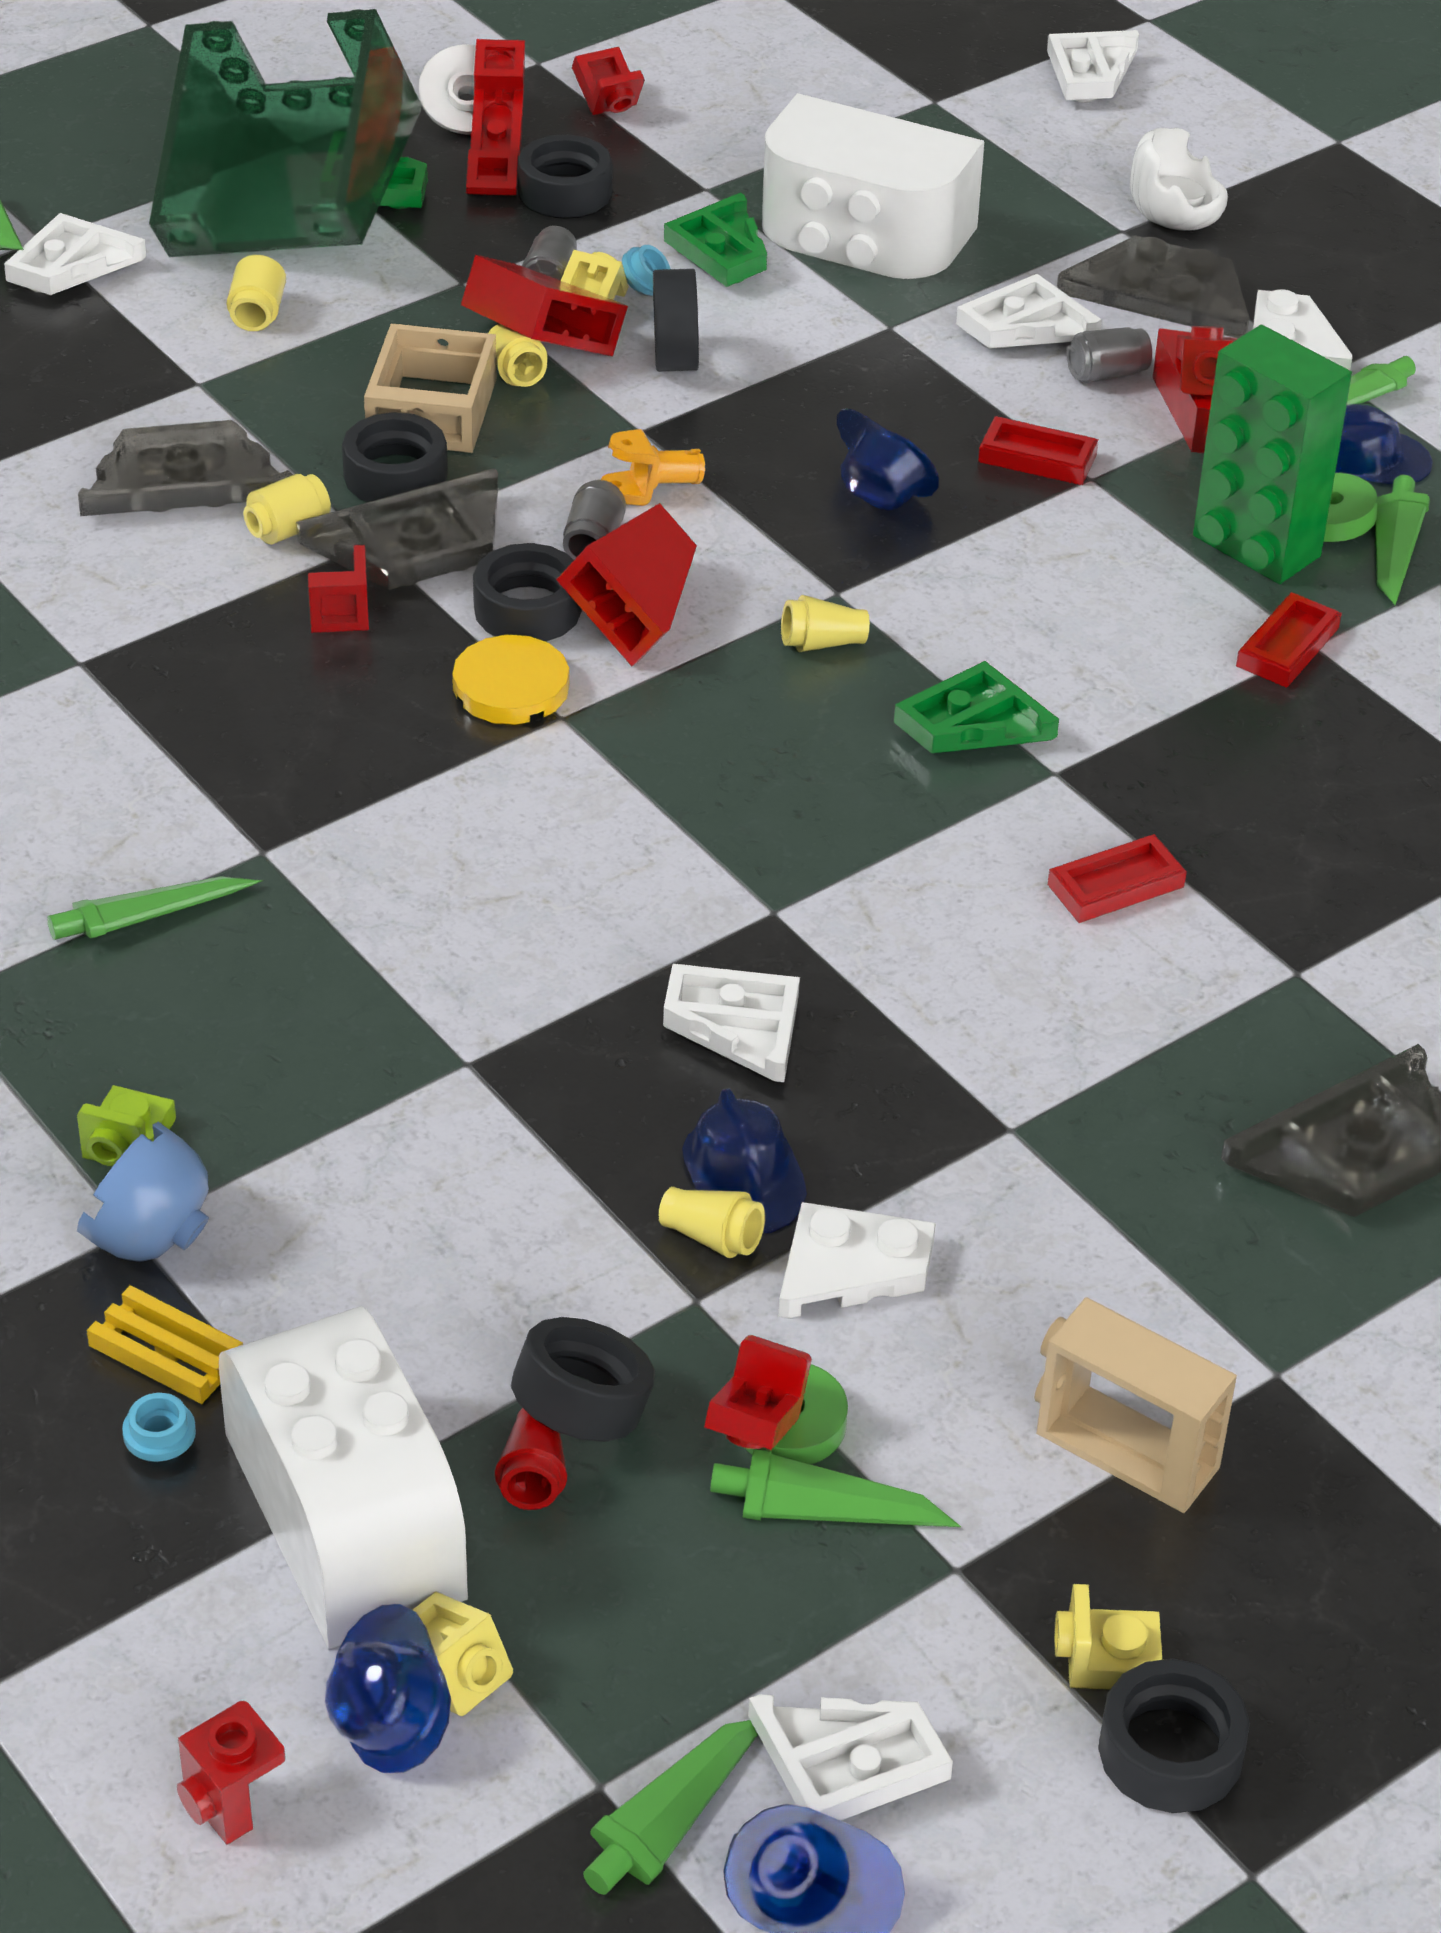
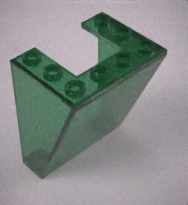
M355 9L345 12L328 13L327 23L354 77L349 78L336 77L334 79L310 81L292 80L284 83L266 84L233 21H211L208 23L185 25L149 220L151 229L168 257L363 244L421 110V102L376 9Z

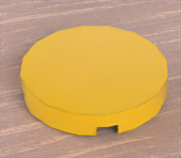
M501 635L485 638L467 647L455 660L452 674L453 691L456 699L458 696L463 701V708L475 717L496 724L518 725L530 722V715L544 711V717L556 712L567 699L570 685V668L564 655L550 643L531 636Z

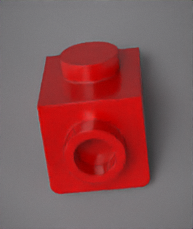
M619 47L574 57L572 70L592 115L608 111L620 113L637 105L645 78L641 70L630 72Z
M1191 326V336L1177 335L1176 357L1182 360L1180 391L1182 393L1212 395L1218 351L1235 341L1231 337H1223L1224 327Z
M754 1335L746 1336L740 1343L734 1376L709 1402L704 1428L725 1434L731 1443L749 1449L764 1447L772 1450L799 1419L812 1362L811 1356L806 1352Z
M239 1701L178 1737L183 1781L177 1784L180 1800L187 1813L198 1825L208 1821L226 1845L253 1830L249 1784L283 1764L286 1759L285 1747L248 1702Z

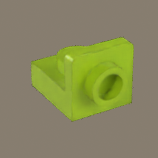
M113 1085L100 1107L85 1103L77 1114L82 1158L97 1161L106 1166H113L141 1134L154 1141L153 1124L159 1122L170 1130L176 1120L174 1100Z

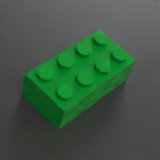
M1262 324L1218 351L1193 530L1194 537L1279 585L1321 557L1352 371Z

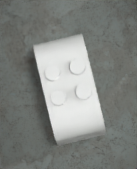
M797 93L769 126L765 134L762 205L763 232L769 240L787 250L876 274L901 279H916L935 275L945 270L953 262L977 229L984 140Z
M362 1306L222 1351L219 1355V1375L226 1437L328 1650L390 1628L434 1592L441 1593L460 1602L468 1600L465 1524L451 1469L434 1430L376 1321L367 1309Z

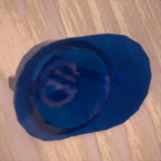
M1355 403L1346 406L1335 473L1351 474L1366 481L1393 484L1394 479L1400 475L1411 476L1415 482H1419L1430 474L1433 461L1429 451L1418 441L1401 434L1398 424L1390 415L1383 412L1380 408L1369 404Z
M842 409L837 414L838 430L849 449L841 465L842 481L849 492L876 508L894 510L900 508L913 496H932L939 488V475L934 464L914 443L894 432L886 430L864 414L853 409Z
M730 1088L722 1090L718 1103L711 1105L701 1114L695 1129L687 1135L682 1147L685 1165L696 1190L749 1193L752 1201L760 1202L764 1207L765 1224L763 1233L773 1232L789 1225L798 1216L801 1204L805 1202L807 1195L803 1173L784 1136L780 1119L769 1106L756 1100L736 1099Z
M401 1604L381 1605L359 1619L344 1638L337 1652L335 1664L326 1682L325 1704L330 1721L340 1735L350 1741L352 1748L364 1764L381 1773H405L423 1764L439 1747L450 1717V1692L428 1630L417 1612Z
M783 1804L764 1809L743 1824L737 1834L734 1833L723 1869L726 1895L738 1915L758 1929L769 1933H890L900 1918L905 1896L901 1866L887 1845L862 1829L812 1808L792 1804Z

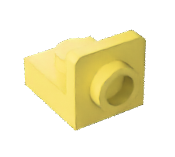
M573 250L561 278L563 282L614 300L615 295L624 297L629 288L622 262L603 252L589 254Z
M1073 1584L1069 1611L1056 1612L1054 1636L1055 1656L1068 1657L1070 1688L1111 1689L1123 1673L1144 1662L1162 1660L1159 1612L1090 1609L1089 1585Z
M434 1592L380 1635L390 1659L436 1679L448 1710L459 1716L466 1715L510 1679L513 1674L512 1665L491 1615L438 1592Z

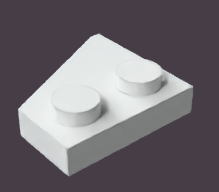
M1138 30L1049 34L1047 52L1065 100L1087 103L1096 99L1113 98L1137 52Z
M59 213L23 246L24 250L17 251L4 265L6 281L27 287L35 292L52 295L142 261L146 257L145 239Z
M1035 274L958 306L956 324L991 349L1072 342L1074 336L1080 332L1101 330L1102 319L1039 274Z
M1282 289L1274 291L1258 290L1253 329L1262 324L1350 370L1352 362L1351 352L1310 296L1299 295Z
M673 964L664 1004L663 1026L773 1081L784 1082L799 997L800 977Z
M802 1202L779 1297L778 1317L793 1318L801 1316V1304L838 1297L839 1304L843 1308L867 1303L877 1296L897 1297L924 1291L934 1245L936 1223Z
M759 1694L749 1698L748 1717L810 1831L951 1780L953 1761L919 1702L881 1700L875 1704H861L852 1699L821 1697L820 1709L775 1707L774 1695Z

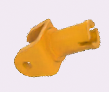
M642 429L621 431L612 434L608 449L613 450L612 456L625 462H632L630 470L608 473L602 476L601 480L611 482L617 486L625 497L626 504L644 506L650 503L653 490L658 486V483L700 484L705 474V460L703 454H700V449L658 451L654 445H651Z

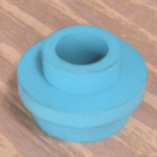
M643 245L631 248L622 257V264L629 286L638 292L653 296V271L670 269V265L663 253L652 245Z
M152 1393L138 1399L131 1406L122 1428L123 1439L127 1449L140 1459L154 1462L170 1460L183 1454L193 1443L196 1434L195 1420L191 1411L179 1398L167 1393Z

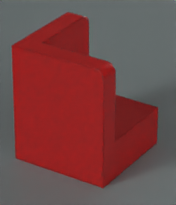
M354 545L355 571L308 573L311 633L369 630L365 545Z

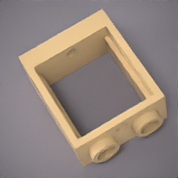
M390 324L364 395L365 418L391 412L415 414L431 420L443 430L447 442V450L473 453L497 379L496 334ZM444 339L448 342V345L443 346L437 340ZM403 377L471 384L468 395L399 388Z
M1085 1297L1067 1319L1058 1317L1051 1324L1043 1339L1040 1353L1046 1357L1044 1374L1038 1383L1034 1397L1035 1401L1040 1403L1036 1434L1178 1511L1185 1513L1220 1468L1237 1375ZM1092 1372L1173 1414L1172 1428L1169 1429L1090 1387Z

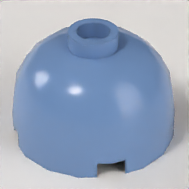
M159 1122L152 1125L154 1141L141 1134L116 1161L99 1184L93 1196L104 1204L95 1219L83 1211L78 1222L77 1232L99 1248L121 1259L139 1262L155 1259L163 1255L174 1244L186 1250L196 1240L209 1220V1217L200 1211L209 1190L207 1170L200 1156L182 1138Z

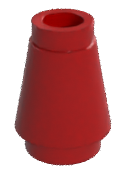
M523 1408L517 1414L516 1422L495 1468L497 1485L501 1489L503 1497L510 1504L526 1510L542 1509L555 1501L567 1483L561 1434L535 1420Z

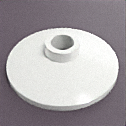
M462 44L441 50L426 63L420 75L419 98L423 109L436 124L451 132L460 134L472 133L474 100L465 101L459 97L462 94L474 96L476 45Z

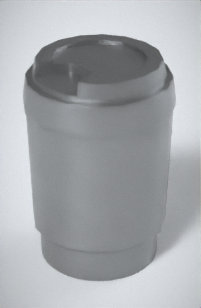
M560 226L544 228L535 237L522 266L561 280L573 250H577V242L574 235L569 230Z
M1124 327L1084 331L1076 334L1071 345L1067 346V363L1070 373L1075 379L1086 383L1134 375L1138 371L1147 370L1152 362L1151 340L1143 328L1132 329Z
M593 480L583 484L575 493L563 532V549L573 560L589 544L618 528L623 521L626 512V501L617 486L605 480Z

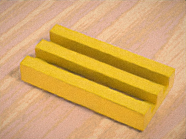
M130 1285L122 1293L123 1304L118 1306L112 1303L104 1312L105 1322L101 1324L95 1321L87 1329L89 1346L203 1404L220 1385V1353L241 1346L243 1342ZM124 1330L153 1345L155 1351L120 1333ZM180 1359L206 1372V1375L202 1376L175 1361Z

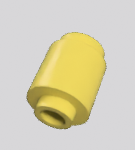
M250 255L237 263L226 304L232 321L238 327L247 331H260L276 319L286 284V273L277 261L264 255Z
M294 474L250 492L247 496L243 515L250 533L256 538H261L265 543L273 545L320 525L322 518L329 515L331 503L324 484L317 476L313 474L307 476Z

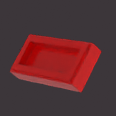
M997 416L994 417L979 447L978 462L1083 485L1097 456L1099 439Z
M1291 592L1240 648L1236 667L1287 688L1339 629L1342 613Z
M1153 834L1049 869L1047 885L1076 921L1081 923L1184 888L1187 871L1157 836Z

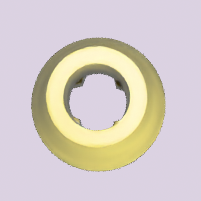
M501 324L491 328L488 334H496V365L501 378L512 386L521 387L532 386L539 382L547 369L548 358L544 345L539 340L528 338Z
M801 595L798 600H787L784 604L781 618L782 641L785 646H796L798 652L847 644H865L869 635V614L865 609H853Z
M670 1187L665 1192L660 1203L659 1222L662 1226L675 1229L727 1258H733L737 1254L750 1255L756 1249L764 1230L765 1210L760 1202L752 1201L750 1194L747 1192L683 1190Z

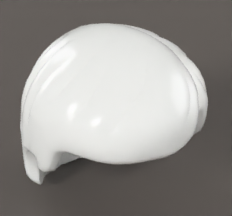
M1156 128L1142 136L1133 157L1130 188L1137 209L1149 221L1175 230H1198L1215 223L1227 206L1228 193L1226 188L1213 177L1208 157L1203 156L1202 159H1198L1191 155L1187 148L1190 134L1186 130L1180 128Z

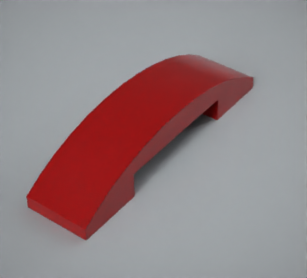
M476 39L471 148L468 153L466 194L517 195L518 157L521 153L525 40Z

